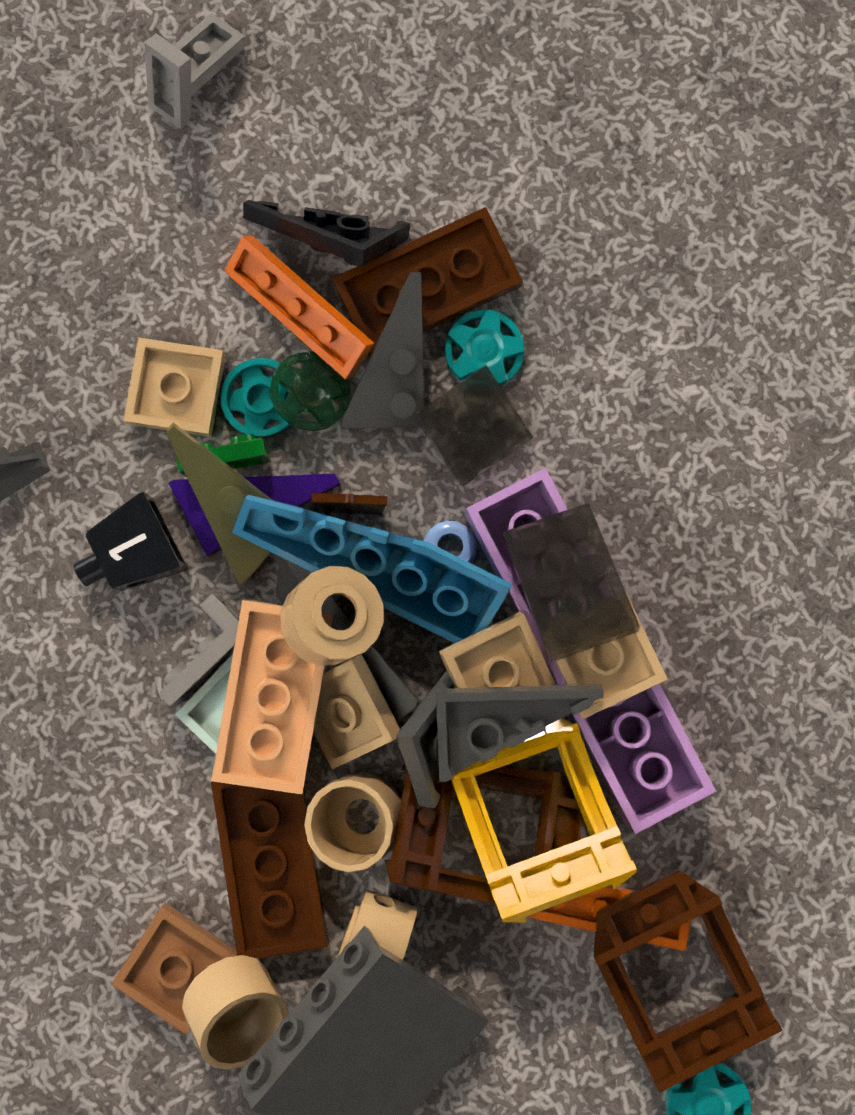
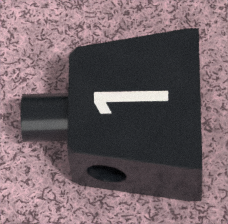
M144 492L134 496L87 531L85 534L93 554L73 564L74 570L84 586L87 587L106 577L111 588L120 591L188 570L153 497Z

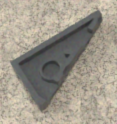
M421 272L409 273L391 315L369 358L367 367L356 386L357 388L349 406L341 419V429L424 427Z
M447 670L396 735L418 804L431 808L437 806L441 796L434 788V782L439 770L436 690L455 688Z
M602 685L437 689L439 782H447L454 778L455 773L480 760L483 763L495 757L503 748L514 747L547 730L546 726L571 713L576 715L590 708L593 702L603 698Z

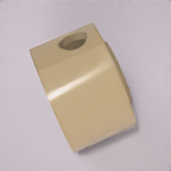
M328 566L312 572L287 595L281 609V631L287 645L301 659L315 665H337L366 652L378 639L384 623L383 602L376 586L364 574L342 566ZM343 595L353 603L356 617L348 629L335 630L324 622L321 607L327 597Z
M366 772L345 775L318 791L307 807L304 826L308 844L317 858L332 869L349 873L366 870L393 849L402 798L394 786L379 775ZM355 800H368L377 808L379 821L372 832H358L349 824L347 812L351 803Z
M366 889L360 906H355L338 956L363 926H366L381 947L403 960L415 923L417 907Z
M245 955L226 957L209 965L194 978L185 992L182 1004L185 1020L191 1028L203 1060L214 1068L227 1070L246 1066L250 1058L259 1051L278 1028L279 1024L289 1015L287 1005L278 988L273 984L266 966L257 958Z

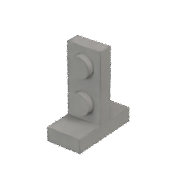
M213 13L209 14L175 45H172L155 33L144 43L148 106L182 129L192 117L191 96L244 49L245 36Z
M212 593L199 606L223 632L220 635L216 632L208 635L196 647L199 655L189 665L186 666L184 662L180 663L163 679L167 686L158 694L170 707L180 705L233 654L239 615L220 595Z

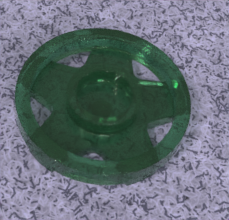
M313 351L297 353L287 357L278 365L271 378L270 397L275 410L287 423L301 430L320 431L327 429L342 418L349 406L351 392L349 380L344 379ZM304 363L302 369L292 367V365ZM326 369L330 371L334 376H329L326 373ZM278 383L288 391V396L284 402H282L279 395ZM342 398L339 410L335 413L332 401ZM309 412L316 421L304 420L298 416Z

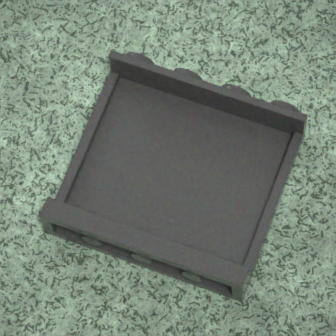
M363 926L319 980L312 985L311 989L292 1012L279 1024L278 1028L259 1051L250 1058L237 1076L251 1110L261 1115H412L487 1025L489 1020L465 990L457 986L452 992L381 947L369 928Z

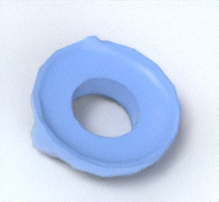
M444 521L437 523L428 530L423 541L438 546L439 540L444 536L453 535L459 538L462 542L463 550L458 557L473 564L477 556L478 545L475 535L467 526L458 521Z

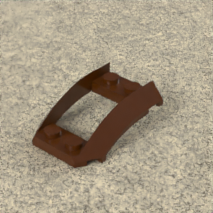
M404 763L401 770L407 773L391 859L385 860L390 882L454 897L496 904L486 877L440 868L453 792L452 780L439 782L438 770L434 788L441 795L439 802L435 808L420 806L406 764ZM505 765L475 776L478 787L481 789L542 799L534 857L586 838L587 826L573 791L561 779L562 773L536 771Z
M679 870L600 908L596 916L594 959L659 1093L783 1031L767 1004L764 993L736 939L722 907L723 903L719 895ZM698 917L706 938L734 995L656 1034L619 956Z

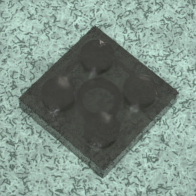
M486 365L480 367L413 414V417L459 485L463 487L533 438V435Z

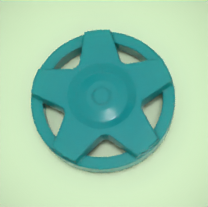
M478 310L464 315L452 326L445 343V357L449 369L463 384L476 389H494L509 382L520 369L524 358V340L516 324L507 316L494 310ZM481 319L477 328L465 326V324L473 320ZM501 323L511 331L513 336L501 334ZM452 343L456 344L462 351L456 362H454L452 357ZM517 356L513 367L506 374L504 361ZM476 372H481L488 382L476 381L468 377Z
M254 358L240 363L230 371L223 382L220 401L226 419L237 431L244 435L253 434L256 438H270L287 430L297 418L301 407V391L295 376L286 366L272 359ZM259 367H268L279 372L266 377ZM241 375L243 386L240 389L230 391L235 380ZM291 387L294 394L292 406L285 400V395ZM231 411L244 413V426L233 417ZM270 420L280 422L275 427L265 429Z
M718 1063L694 1075L691 1088H680L683 1083L681 1082L667 1089L665 1108L667 1115H675V1111L683 1115H734V1111L741 1105V1115H751V1097L745 1083L733 1069L723 1063ZM715 1071L726 1074L734 1081L724 1084L719 1083Z

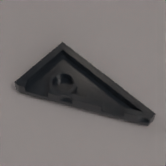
M251 200L243 202L244 219L306 243L315 251L336 255L343 258L346 263L354 266L367 265L372 260L407 241L409 237L410 223L404 221H397L396 225L392 228L384 229L370 227L369 216L347 215L335 211L305 207L304 217L279 212V203Z

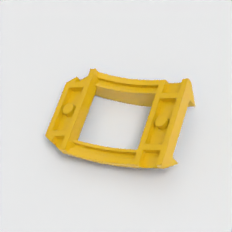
M561 718L546 726L547 730L514 747L503 748L495 757L483 763L480 760L455 773L454 778L451 779L502 922L526 923V917L593 891L610 885L615 890L637 872V868L633 860L631 861L623 844L621 833L595 775L581 737V730L577 723L572 724L565 718ZM557 747L590 836L507 866L475 776Z

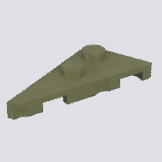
M173 422L166 432L168 440L237 581L243 585L271 552L233 534V528L247 495L272 499Z

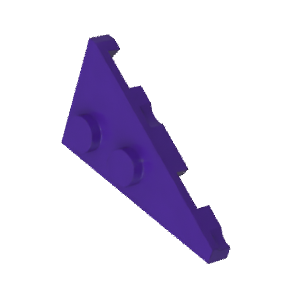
M335 473L244 477L273 501L297 507L310 502L312 493H327L341 485ZM188 479L168 482L206 555L211 556L222 550Z

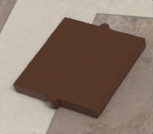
M312 493L310 510L321 513L381 515L387 506V496Z

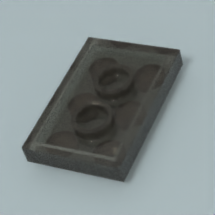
M589 502L502 532L503 540L550 663L639 632L640 625Z

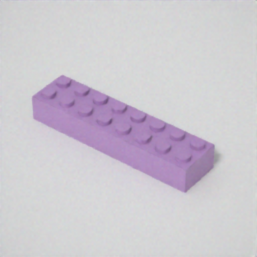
M544 468L467 507L465 517L495 575L512 584L507 598L515 614L518 612L524 613L556 685H565L542 634L613 602L615 598L547 469ZM660 684L585 719H582L579 713L568 715L572 724H578L589 757L625 826L634 834L716 792Z

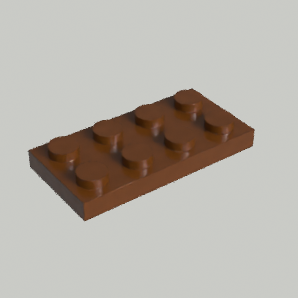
M486 207L372 260L367 265L357 266L332 278L352 323L375 343L368 353L369 358L410 272H421L422 333L522 287L523 283Z
M211 781L237 956L245 955L260 959L327 947L329 940L315 853L308 844L304 826L307 812L305 788L303 787L302 794Z

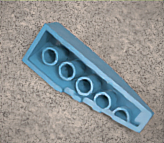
M247 495L244 499L232 531L233 534L310 572H315L328 566H342L364 574L376 586L383 602V608L453 643H457L487 628L512 586L511 583L429 542L252 495Z

